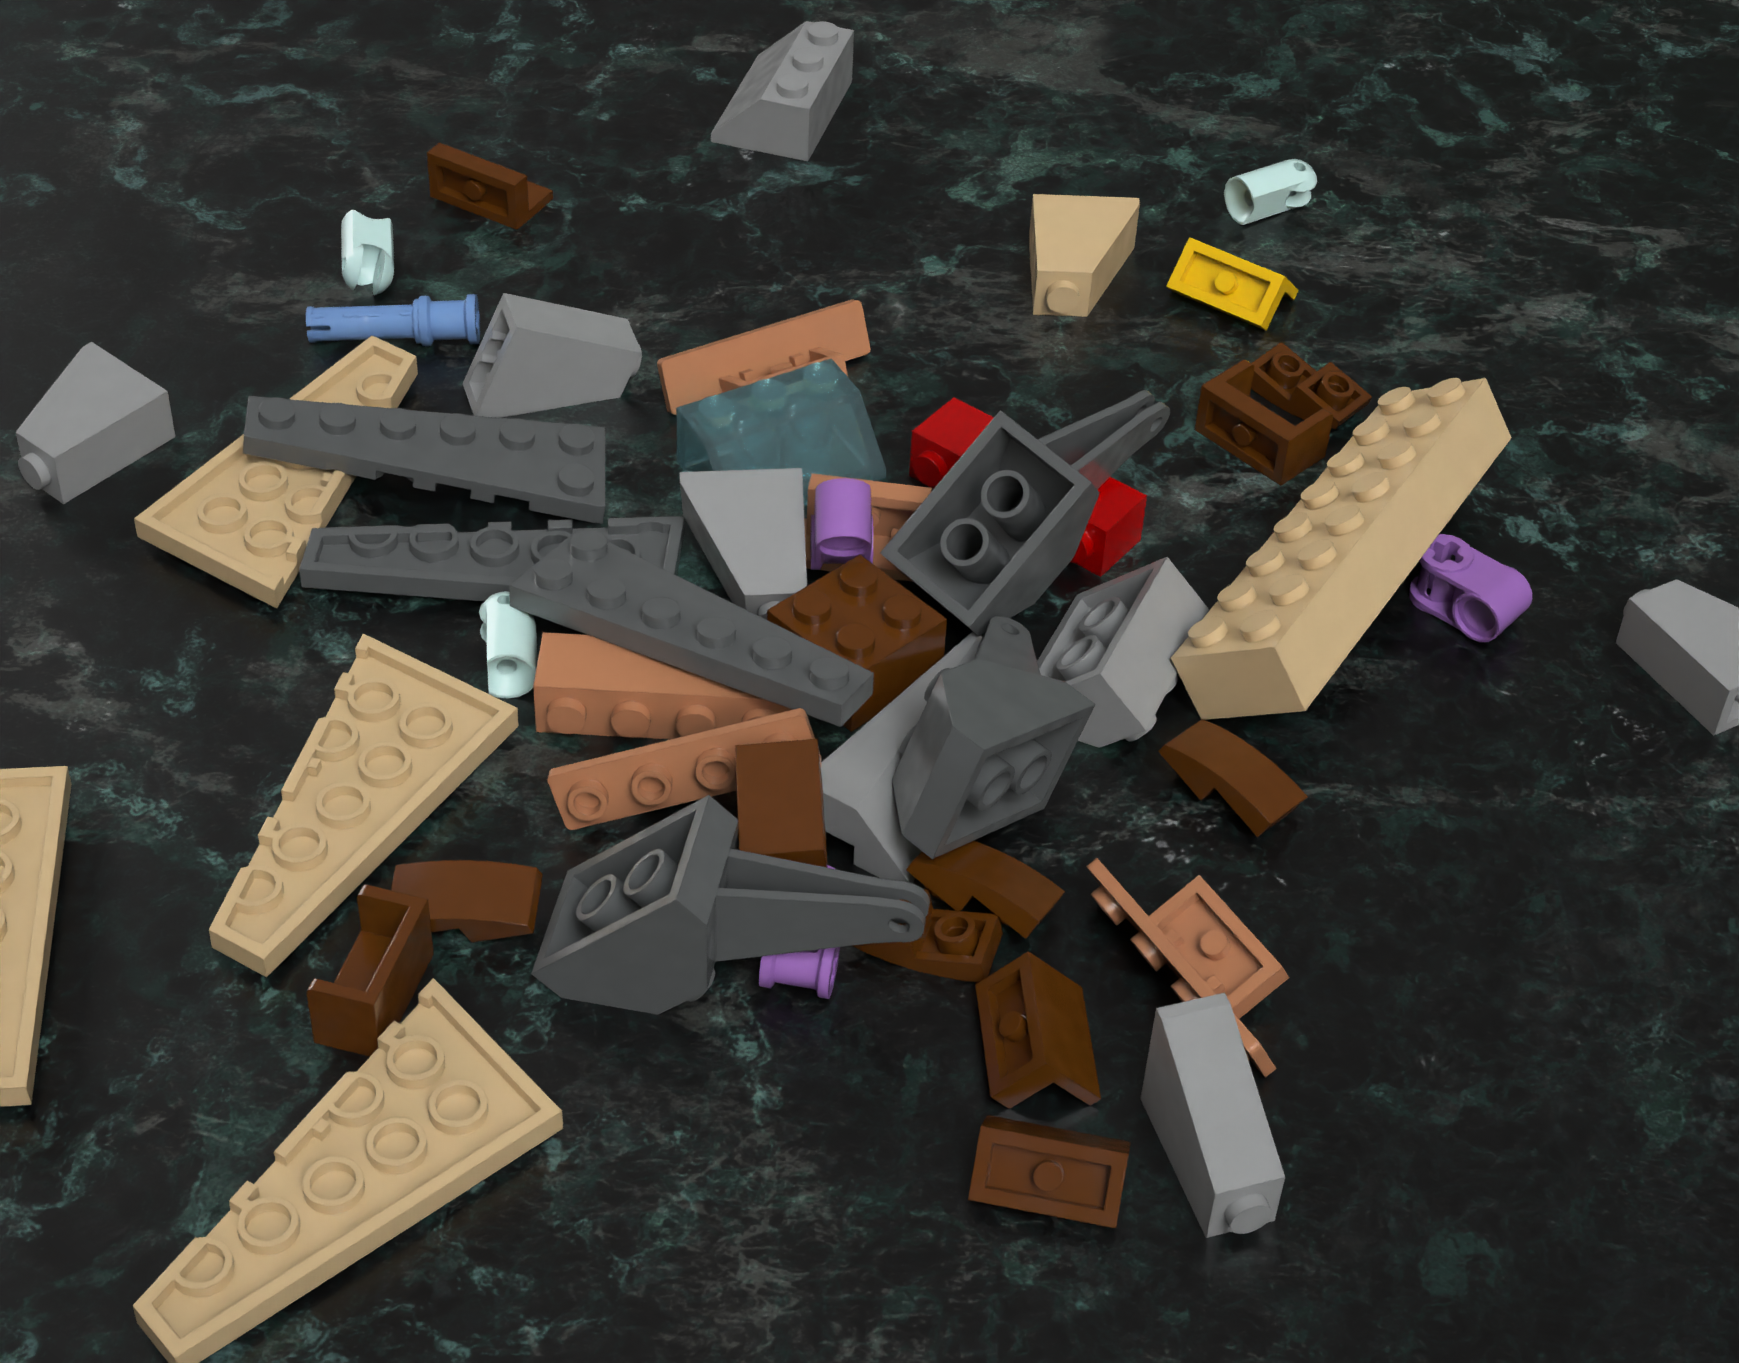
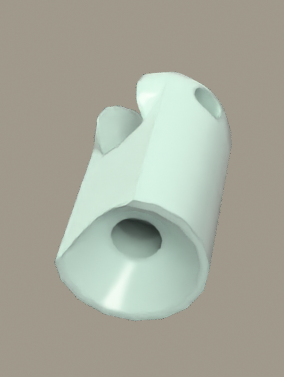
M1289 159L1232 177L1225 184L1224 190L1227 210L1238 224L1245 225L1302 207L1311 199L1310 190L1316 186L1317 176L1308 163L1298 159Z
M351 210L344 216L341 224L342 276L351 290H354L357 284L363 286L373 283V295L375 296L384 292L390 286L394 275L393 224L391 219H372L356 210Z
M498 592L491 595L480 606L479 615L483 621L480 634L487 643L489 694L497 698L509 699L520 697L533 688L537 668L536 623L533 614L510 606L509 592Z

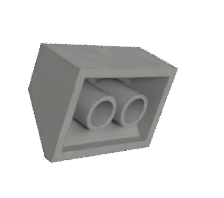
M806 21L760 53L711 132V142L809 161L852 83L854 30L840 28L833 23L825 21L815 23Z
M1168 557L1077 594L1037 660L1042 676L1068 683L1096 704L1078 739L1080 742L1100 748L1122 739L1127 741L1139 739L1154 726L1157 720L1155 714L1165 695L1178 682V672L1171 657L1187 639L1190 628L1201 621L1210 610Z

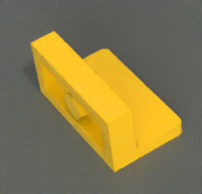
M1190 237L1166 285L1174 293L1267 331L1282 297L1294 300L1299 291L1281 274Z

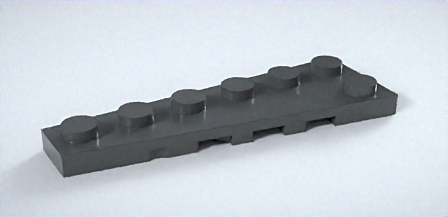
M248 397L243 454L324 470L334 469L345 474L374 480L385 473L406 477L413 482V487L435 491L437 483L471 490L470 499L494 503L495 496L500 495L530 501L529 510L603 524L605 512V427L530 421L517 418L473 416L460 413L416 411L402 408L291 400L279 397Z
M684 517L608 518L607 528L572 529V520H548L547 530L512 531L511 522H488V527L477 532H457L450 524H421L413 527L390 525L312 528L299 568L301 586L305 588L486 601L495 593L509 592V585L578 529L600 532L607 537L608 542L672 574L678 575L685 535Z
M576 530L509 585L510 606L792 710L804 709L807 715L839 727L873 695V672L608 542L607 537L597 531Z

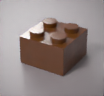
M858 555L767 610L768 621L874 673L873 695L843 724L850 732L871 720L944 657L947 619L861 555Z

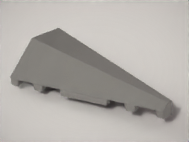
M971 632L821 762L825 831L853 845V864L881 879L904 881L913 884L915 877L906 869L922 852L902 835L892 778L903 756L900 753L901 743L907 733L918 723L927 704L924 694L931 680L945 668L951 669L973 661L982 635L978 636Z

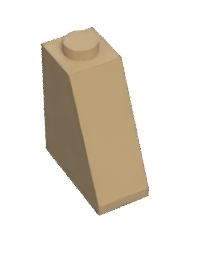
M1033 194L1029 230L1033 315L1087 317L1135 247L1140 208L1139 198Z

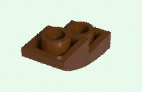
M1280 342L1252 362L1255 368L1251 389L1272 404L1303 420L1324 408L1333 414L1331 428L1336 429L1367 406L1372 399L1368 392L1332 362L1316 371L1283 342Z
M1201 719L1166 743L1158 751L1200 800H1203L1217 790L1257 837L1294 811L1308 797L1287 774L1260 751L1233 733L1204 719Z
M975 841L934 859H931L922 851L906 869L924 885L926 890H929L931 895L945 901L954 910L961 911L975 897L992 914H996L1000 918L1001 923L1011 926L1025 939L1065 893L1063 889L1025 863Z
M442 860L416 862L395 866L391 890L428 899L431 932L459 928L471 942L534 933L543 874L537 867L493 861Z
M923 889L930 898L929 890ZM930 898L929 911L925 917L924 932L919 939L912 942L853 945V947L867 954L908 969L950 979L979 983L989 975L1003 931L1000 918L996 914L933 909Z

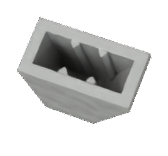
M503 293L462 384L473 415L502 418L620 398L629 378L635 376L639 370L642 351L626 318Z
M90 342L80 349L16 431L21 458L18 460V466L22 476L31 487L36 490L42 489L62 504H65L175 438L168 391L98 345Z
M802 468L680 472L683 517L733 604L767 620L768 609L807 586Z
M1677 579L1651 590H1641L1629 598L1623 610L1624 617L1616 644L1713 736L1739 725V608Z
M1221 993L1156 1008L1141 1093L1142 1104L1205 1237L1208 1238L1228 1232L1237 1234L1253 1232L1266 1223L1275 1221L1285 1175L1231 1004L1226 994Z

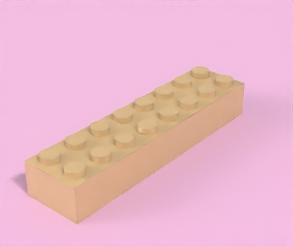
M1450 378L1435 384L1433 387L1413 391L1409 387H1399L1379 398L1378 406L1370 416L1353 430V436L1342 450L1328 460V467L1314 484L1307 487L1301 493V500L1287 517L1280 520L1274 526V533L1260 550L1253 553L1247 559L1246 567L1231 585L1224 588L1218 594V601L1201 621L1190 628L1187 639L1171 657L1201 719L1231 718L1307 710L1512 438L1486 378L1461 382L1459 378Z

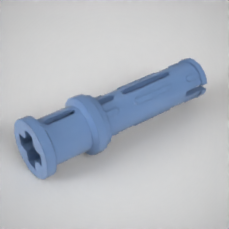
M468 294L465 300L432 301L429 296H419V299H414L412 305L319 308L308 306L306 309V326H311V330H307L309 343H315L316 341L367 340L370 336L379 339L415 338L416 344L421 343L422 346H431L434 340L467 339L470 345L479 344L480 312L477 294Z

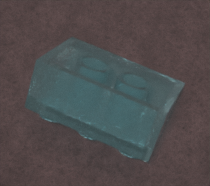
M832 358L676 408L677 463L684 472L802 468L804 506L807 505L808 486L812 473L879 481L886 478V467L860 390Z

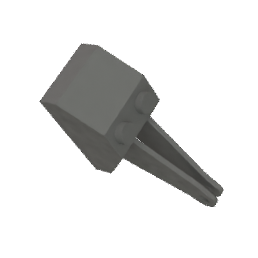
M1142 390L1122 402L1040 439H1036L1000 410L880 554L975 634L981 636L986 633V628L991 618L996 616L1011 618L1035 604L1074 558L1100 492L1097 489L1132 454L1161 431L1170 416V408L1163 402L1154 404V395L1147 390Z
M1002 616L991 618L986 628V633L978 645L974 660L951 669L945 668L941 670L927 686L924 694L927 704L918 723L907 733L901 743L900 753L903 756L892 778L902 835L931 859H934L1045 808L1096 704L1068 683L1041 675L1031 635L1027 628L1019 622Z
M708 795L567 871L531 974L561 998L658 1015L685 1001L692 1002L700 998L709 989L714 980V965L717 961L870 943L915 941L924 932L925 917L929 911L930 898L921 887L909 882L881 879L738 850V819Z

